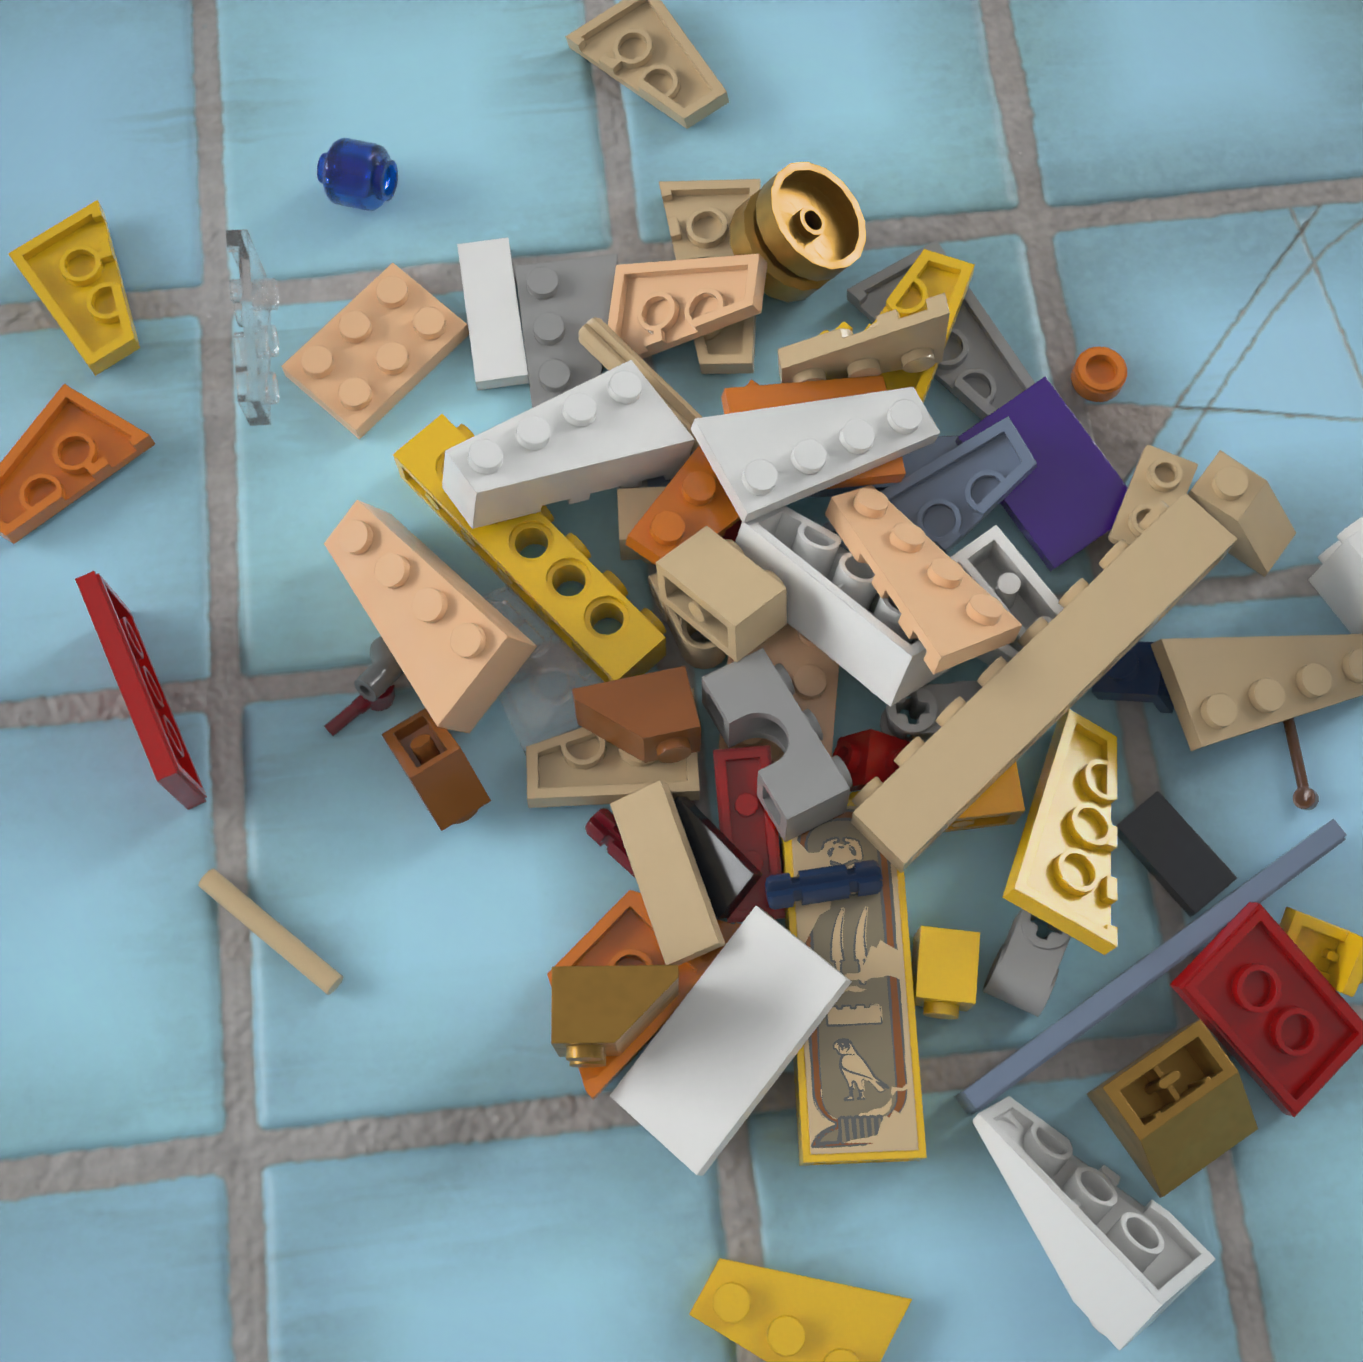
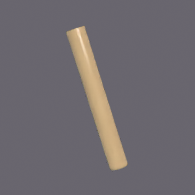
M211 869L201 878L198 886L323 992L330 995L341 984L343 976L217 870Z

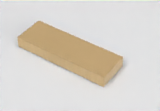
M659 780L610 803L665 965H681L726 945L668 784Z

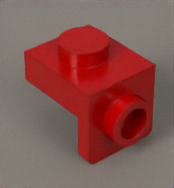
M868 729L840 737L832 757L837 755L845 763L852 778L853 786L850 788V792L861 790L875 777H878L884 783L899 768L894 760L910 742Z

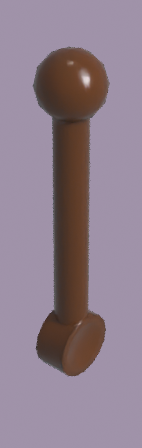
M1292 718L1283 721L1297 784V790L1293 794V802L1300 809L1312 810L1317 806L1319 796L1316 791L1309 788L1295 720Z

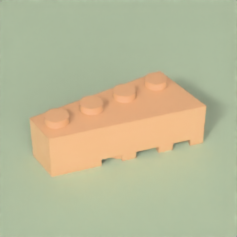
M356 500L324 542V545L437 727L470 733L533 653L537 645L392 514Z

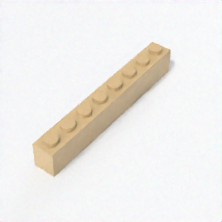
M1184 492L1170 506L1164 501H1160L1139 523L1138 527L1144 531L1130 545L1123 539L1117 542L1098 563L1104 570L1090 584L1081 578L1062 596L1058 604L1064 609L1049 623L1043 617L1035 621L1018 640V643L1023 648L1009 662L1002 656L997 658L978 678L977 682L982 688L968 702L961 696L952 701L936 719V722L941 726L938 731L926 742L919 736L913 739L895 758L894 762L899 768L884 783L878 777H875L853 798L852 802L858 808L852 814L851 824L900 873L924 852L1227 555L1237 538L1187 493Z

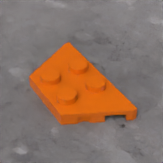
M629 890L554 967L665 965L641 893ZM717 919L725 944L741 924L736 922L731 924ZM724 946L678 965V996L620 1056H606V1066L578 1067L585 1090L593 1100L655 1037ZM551 969V970L547 973V975H548V978H549V981H550V984H551V987H552V969Z

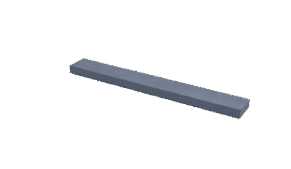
M1334 819L1314 831L954 1097L967 1114H974L983 1109L1218 935L1249 902L1261 903L1345 841L1344 837L1347 834Z

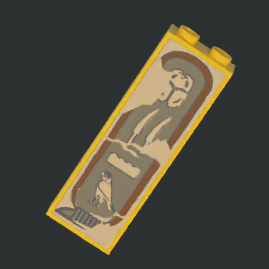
M859 791L849 794L845 813L787 842H784L780 835L782 873H789L790 877H796L798 871L841 864H845L848 869L853 868L854 862L875 860L881 868L883 888L878 894L858 897L857 892H853L847 899L802 905L801 901H795L794 907L785 908V928L852 981L793 1058L799 1166L920 1161L927 1158L904 871L900 873L851 824L852 814L858 808L852 800Z

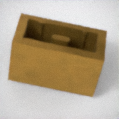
M1201 1019L1180 1028L1087 1093L1159 1198L1167 1195L1258 1130L1239 1071Z

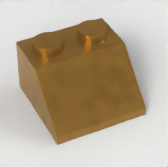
M678 965L552 967L551 1044L558 1056L566 1057L571 1067L584 1068L606 1066V1056H620L678 996Z

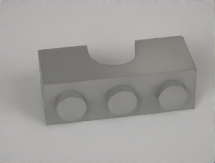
M762 648L743 657L738 662L734 661L703 676L702 704L729 748L747 739L764 738L777 744L784 752V755L778 761L758 771L757 796L784 842H787L845 813L850 788L853 786V783L842 759L837 755L830 757L822 744L823 733L815 715L809 709L802 711L794 699V686L784 666L780 663L773 665Z

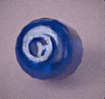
M344 137L336 140L328 152H324L320 156L317 165V178L323 184L325 194L332 203L366 211H375L385 201L391 200L394 196L398 182L397 164L394 160H391L384 146Z

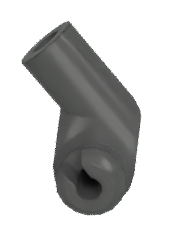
M381 636L375 639L370 646L372 664L354 682L355 688L360 695L372 702L376 701L404 673Z

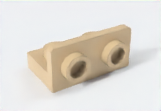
M1147 445L1142 451L1108 540L1116 544L1123 539L1130 545L1144 532L1138 527L1139 523L1160 501H1164L1170 506L1184 492H1188L1198 464L1154 446Z

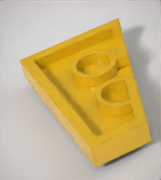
M98 200L8 253L95 376L140 349L105 213Z
M719 1258L689 1315L766 1362H881L912 1299Z

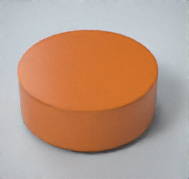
M1092 347L1083 351L1077 358L1071 372V382L1075 391L1081 397L1093 402H1105L1117 396L1127 378V365L1122 356L1116 351L1107 347Z

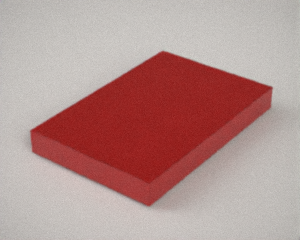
M1249 902L1169 984L1284 1114L1294 1118L1363 1045V1020L1260 903Z

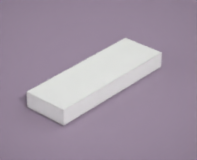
M509 238L457 244L477 390L528 384L527 362Z

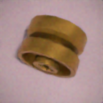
M810 162L790 163L779 171L760 190L750 196L735 210L729 225L730 246L734 256L760 254L767 262L764 293L769 297L785 302L805 300L830 279H833L861 256L866 242L865 220L856 198L845 183L828 169Z

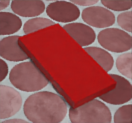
M92 571L76 578V583L157 782L187 810L206 802L205 798H207V795L131 611L99 573Z

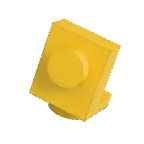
M1286 907L1279 926L1336 991L1353 997L1359 984L1363 983V936Z

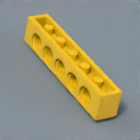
M441 414L393 454L400 477L602 683L646 674L666 656V637L664 636L666 629L659 618L648 608L644 607L639 611L626 598L628 591L620 579L609 570L601 573L589 561L591 554L583 542L573 533H568L564 536L552 524L554 517L545 505L541 507V512L474 529L470 527L442 488L445 450L475 436L464 424L455 427ZM532 544L542 545L546 548V551L536 558H526L520 555L525 547ZM567 581H576L584 586L582 591L574 596H564L556 591L561 584ZM605 618L615 619L622 624L617 632L609 635L600 634L593 629L598 621Z

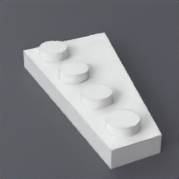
M914 387L695 418L691 427L692 433L743 523L930 445L936 441L941 433Z

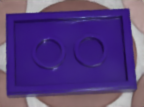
M1045 376L962 433L955 442L957 445H960L1009 416L1037 462V468L1000 504L1051 572L1112 529L1128 487Z

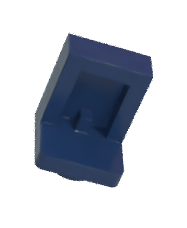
M1138 641L1092 686L1091 692L1098 700L1152 702L1160 713H1173L1174 705L1151 644L1154 642Z

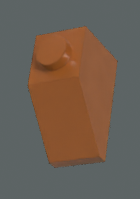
M685 666L572 689L577 724L644 763L656 760L662 763H675L686 759L691 753L701 751V725Z
M426 708L381 734L441 831L453 824H460L469 820L477 813L480 807L491 801L458 743L447 729L437 727Z

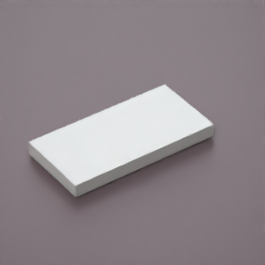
M755 906L616 1086L610 1097L693 1173L703 1176L852 981L767 912Z

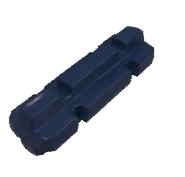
M867 860L854 862L853 868L848 869L845 864L798 871L796 877H790L789 873L770 875L765 881L767 902L771 909L776 910L794 907L795 901H801L802 905L847 899L853 892H857L858 897L878 894L883 888L881 868L877 861Z

